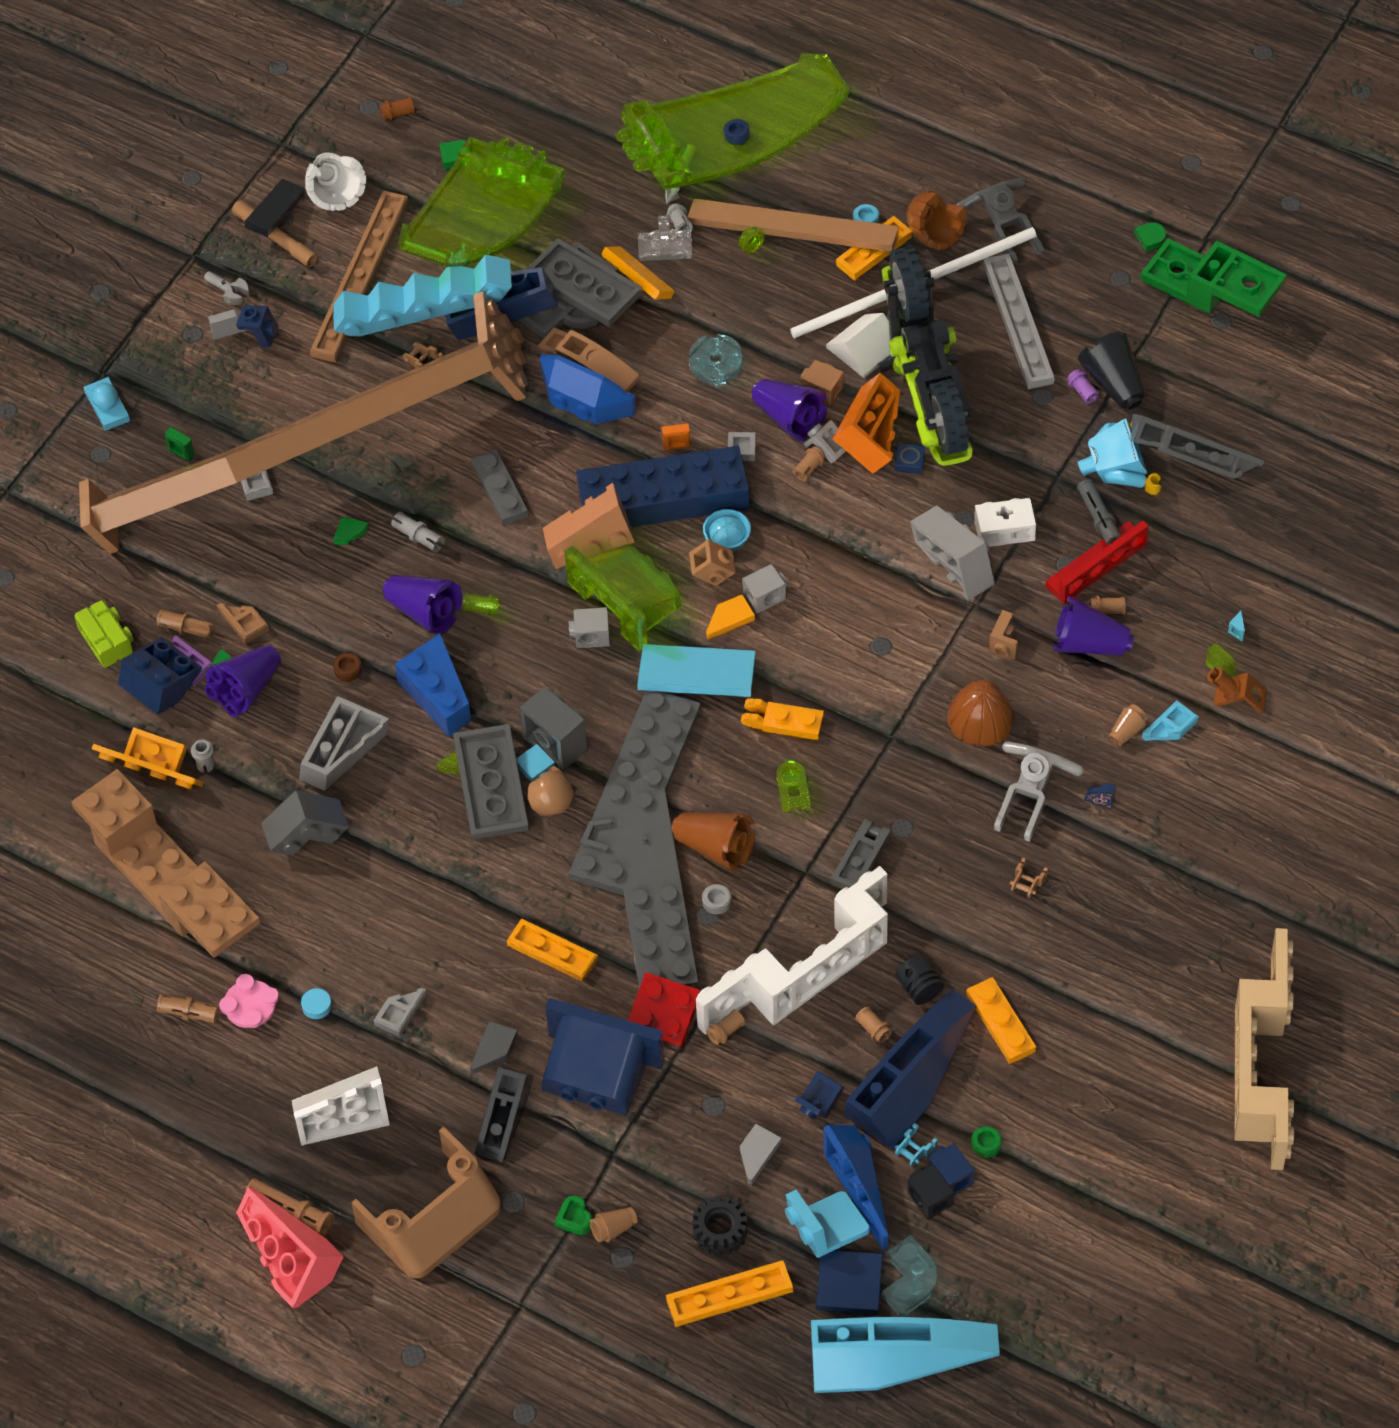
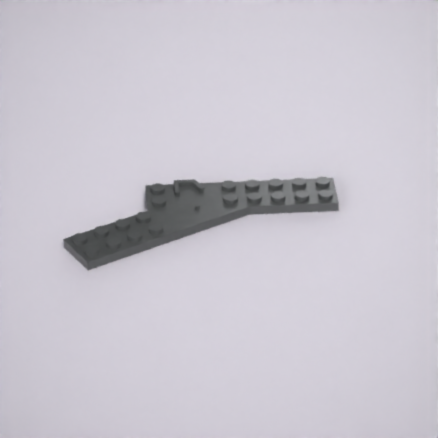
M646 691L593 817L588 822L580 841L579 850L568 875L569 880L624 895L639 988L645 972L692 988H698L666 792L701 710V703L658 691Z

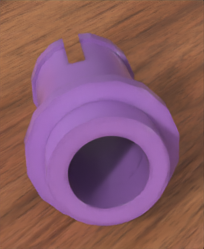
M1080 369L1074 370L1067 378L1069 381L1068 385L1070 388H1075L1086 404H1091L1099 397L1100 393L1087 379L1088 374Z

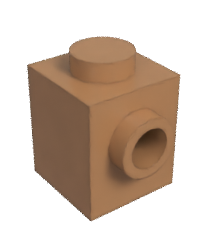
M814 360L809 368H805L802 372L800 383H802V386L822 391L827 400L824 399V405L831 407L844 388V372L834 368L831 364Z

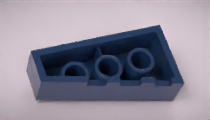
M542 267L511 271L512 287L501 301L496 302L498 309L502 314L508 316L510 322L558 305L553 283ZM475 308L445 315L447 326L458 341L477 334Z

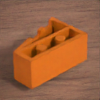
M881 373L860 388L832 438L872 474L892 460L893 453L890 452L891 441L895 438L893 422L897 418L900 389Z

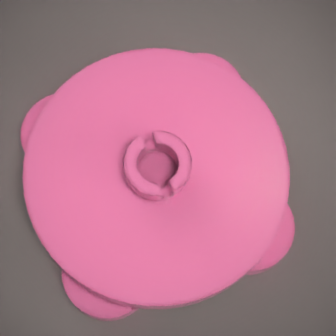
M242 974L237 978L236 984L221 999L219 1006L221 1012L226 1014L233 1024L243 1028H256L272 1017L279 995L275 988L269 987L261 981L254 980L249 974Z

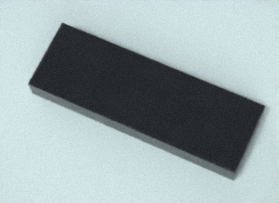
M281 179L245 220L244 227L268 237L305 195V188Z

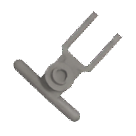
M1007 741L1002 745L1004 752L1026 757L1021 762L1022 772L1018 782L1010 785L996 818L994 830L1001 831L1014 795L1020 793L1038 800L1024 835V840L1030 842L1045 805L1043 792L1053 766L1075 776H1081L1084 773V769L1081 765L1060 755L1030 745Z

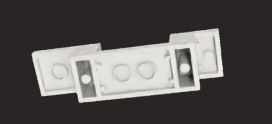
M879 866L872 872L864 873L857 883L850 888L842 889L834 899L835 929L839 933L827 945L822 944L817 947L813 954L805 961L796 962L789 972L765 948L758 954L750 955L744 964L736 970L726 972L714 986L704 988L696 998L698 1028L704 1034H707L711 1023H718L730 1014L732 1010L739 1011L750 1002L774 1026L887 944L888 914L881 908L887 904V873Z

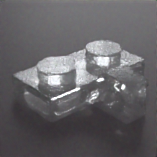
M669 215L658 216L659 230H652L651 233H638L639 261L692 258L691 230H669Z

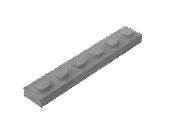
M1010 254L983 259L985 272L1027 389L1054 384L1052 369Z

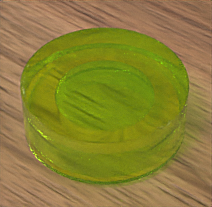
M757 227L748 228L740 236L738 246L746 254H751L759 249L765 236Z

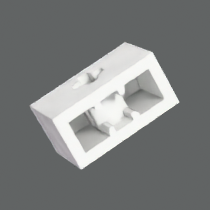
M1014 498L1009 501L985 502L975 505L974 521L977 535L982 537L989 547L1035 541L1036 523L1030 498Z

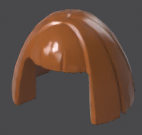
M931 190L916 195L907 208L906 219L910 230L922 243L934 249L943 250L949 248V245H954L959 240V236L962 235L964 226H966L964 222L967 220L966 208L943 203L940 195Z
M983 679L967 684L953 698L947 712V722L949 728L951 727V732L959 740L963 739V742L970 745L975 744L976 746L981 745L984 747L995 745L996 742L1000 743L1008 737L1013 727L1014 716L1010 702L1005 694L1000 691L997 684L990 680Z

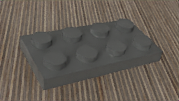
M559 238L527 268L542 267L552 281L557 297L608 327L642 295L641 286Z
M510 724L453 733L471 839L528 831L527 816Z

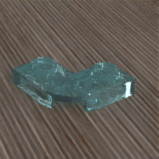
M909 1235L887 1251V1258L903 1276L884 1289L882 1297L900 1317L906 1316L929 1299L933 1294L937 1281V1269L933 1259L912 1235Z

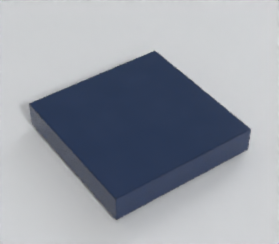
M834 1250L821 1256L816 1310L878 1315L882 1254Z

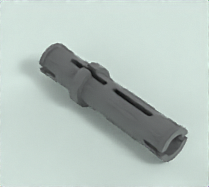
M1092 480L1081 481L1077 486V490L1094 519L1096 531L1102 534L1108 546L1121 537L1116 527V519L1108 512Z

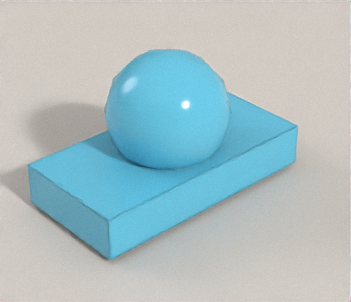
M108 377L83 387L105 431L130 421L129 415L118 396V392Z

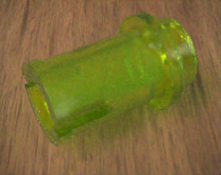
M467 593L464 595L463 602L466 605H463V611L487 613V616L498 613L499 598L494 597L493 594H490L489 597Z

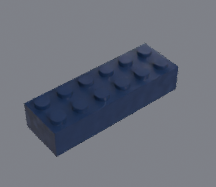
M739 445L576 471L581 507L585 505V500L591 496L595 499L606 492V487L613 483L629 518L631 527L711 515L713 512L721 509H733L736 511L749 509V489Z

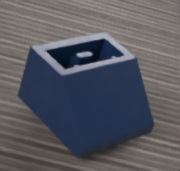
M161 637L122 659L118 685L156 714H160L180 701L201 672L202 666Z

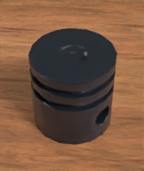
M917 955L908 959L895 973L896 978L916 1005H922L933 1000L944 988L943 981L923 955Z

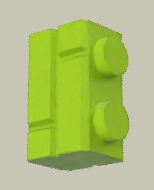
M101 600L91 605L90 608H85L75 613L74 617L78 630L103 667L106 668L116 663L117 660H122L132 654L131 642L134 641L133 636L127 626L123 628L120 626L119 622H121V619L114 607L109 608L105 601Z

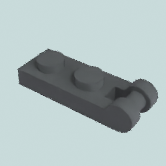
M864 819L832 875L831 884L841 889L850 888L858 882L864 873L871 871L884 846L889 842L892 829L885 826L880 828L875 826L873 821ZM869 836H872V837H874V838H876V839H875V841H874V840L869 839L868 837H869Z

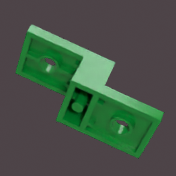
M1167 238L1140 274L1141 281L1208 314L1212 312L1222 299L1257 317L1261 316L1287 278V274L1217 240L1204 256ZM1179 267L1184 271L1181 273H1174L1170 269ZM1250 281L1255 283L1256 286L1250 288L1244 286L1243 283Z

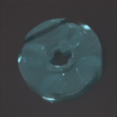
M717 334V338H708V335L701 337L690 348L689 369L698 379L704 382L712 383L717 387L723 386L727 381L736 377L742 369L743 355L741 347L736 340L727 335ZM710 357H721V361L713 362Z

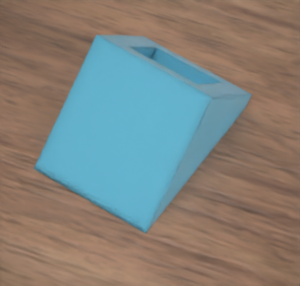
M1240 611L1229 622L1228 633L1243 641L1245 629L1242 612Z

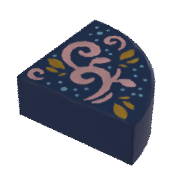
M1103 783L1101 787L1094 788V786H1091L1087 790L1084 801L1112 809L1115 801L1116 785Z

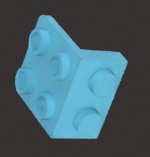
M797 1190L785 1194L788 1207L785 1208V1214L790 1224L795 1225L804 1244L810 1246L817 1258L866 1236L870 1232L868 1223L846 1192H837L809 1206Z

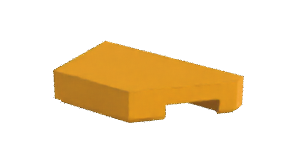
M739 595L716 606L706 631L708 640L755 621V615L743 595Z

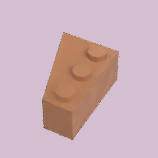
M613 483L606 487V492L595 499L591 496L585 500V505L575 512L570 510L543 527L547 551L556 569L634 543L629 518Z

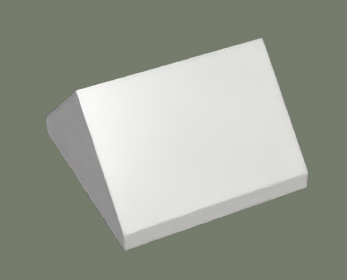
M884 313L864 314L827 343L826 348L865 378L878 368L877 363L891 357L888 344L890 341L889 321Z

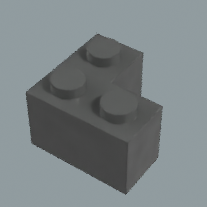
M295 790L261 823L270 851L291 856L297 853L310 839L332 844L349 828L339 799Z

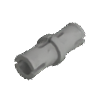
M398 512L394 516L401 522L392 519V527L408 535L409 539L414 543L420 542L435 553L442 549L436 543L439 542L444 545L445 538L428 529L425 523L421 521L416 522L403 512Z

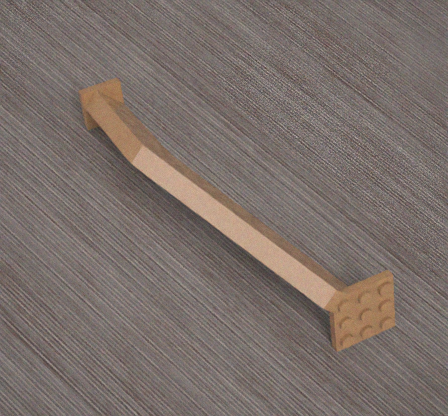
M483 291L476 293L473 297L478 342L229 451L115 494L106 496L89 479L79 482L81 528L109 554L119 551L118 527L240 482L489 371L516 401L526 398L525 386L528 385L523 371L525 357L521 351V343H523L522 334L518 328H514L510 323L508 316L501 313L493 299L490 300Z

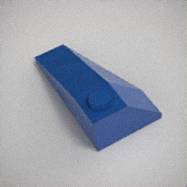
M827 1125L823 1127L824 1156L850 1199L868 1223L870 1231L882 1251L888 1249V1231L871 1155L872 1145L865 1133L861 1135L855 1125Z

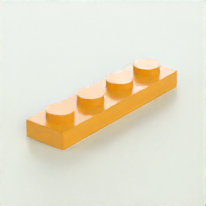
M784 1260L668 1294L666 1295V1301L674 1325L678 1327L792 1293L793 1286Z

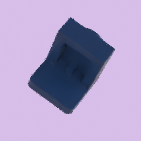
M243 306L236 323L237 328L240 330H252L261 347H271L279 327L268 306Z
M817 1071L802 1096L797 1095L795 1101L802 1105L799 1110L809 1117L815 1119L818 1115L827 1118L845 1087Z

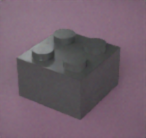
M543 687L520 707L523 738L532 746L537 744L562 771L587 751L585 718L579 710H572L566 705L558 693H552Z

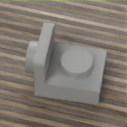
M832 420L824 426L820 423L815 425L807 433L810 438L803 443L806 448L814 444L821 449L831 464L846 451L832 439L838 429Z

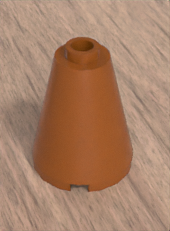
M683 812L674 819L671 828L677 841L732 871L740 870L737 866L748 861L755 841V833L750 832V824L755 825L754 820L750 815L741 813Z

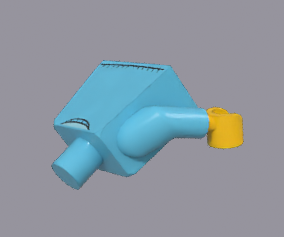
M1123 419L1118 423H1106L1088 441L1092 456L1078 461L1082 475L1086 476L1097 471L1106 484H1120L1139 488L1145 486L1144 488L1147 493L1151 495L1158 494L1162 487L1158 484L1161 478L1157 473L1150 474L1148 478L1145 477L1147 470L1139 444L1131 441L1132 421L1131 424H1129L1127 419Z

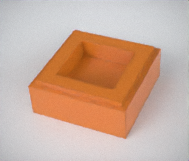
M689 423L662 427L663 450L691 447Z

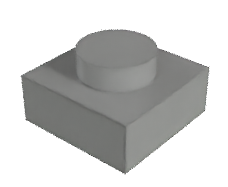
M728 432V447L739 445L742 461H755L756 432Z

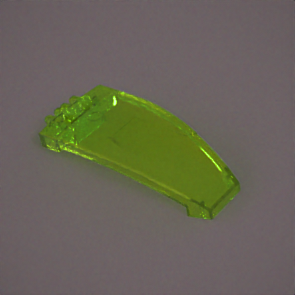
M801 53L798 63L736 84L650 104L648 100L624 104L621 119L626 128L618 130L615 137L618 141L624 142L622 149L627 153L626 155L629 160H635L633 167L636 171L651 170L664 190L732 175L779 154L804 137L835 111L848 98L850 89L827 54ZM734 119H741L747 122L750 128V138L748 141L741 145L729 144L724 138V126L727 122Z
M469 137L458 152V159L410 225L408 226V224L403 223L399 238V250L446 267L477 263L481 261L484 255L496 256L516 243L538 220L563 185L564 168L546 163L547 152L544 150H540L535 155L532 154V146L526 145L523 149V143L517 142L513 147L509 146L510 141L506 137H503L499 142L490 141L489 143Z

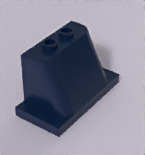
M549 998L546 1005L548 1033L550 1037L554 1038L541 1082L542 1091L559 1095L562 1099L569 1102L579 1101L586 1103L596 1110L606 1109L627 1116L646 1066L661 1069L665 1060L663 1031Z

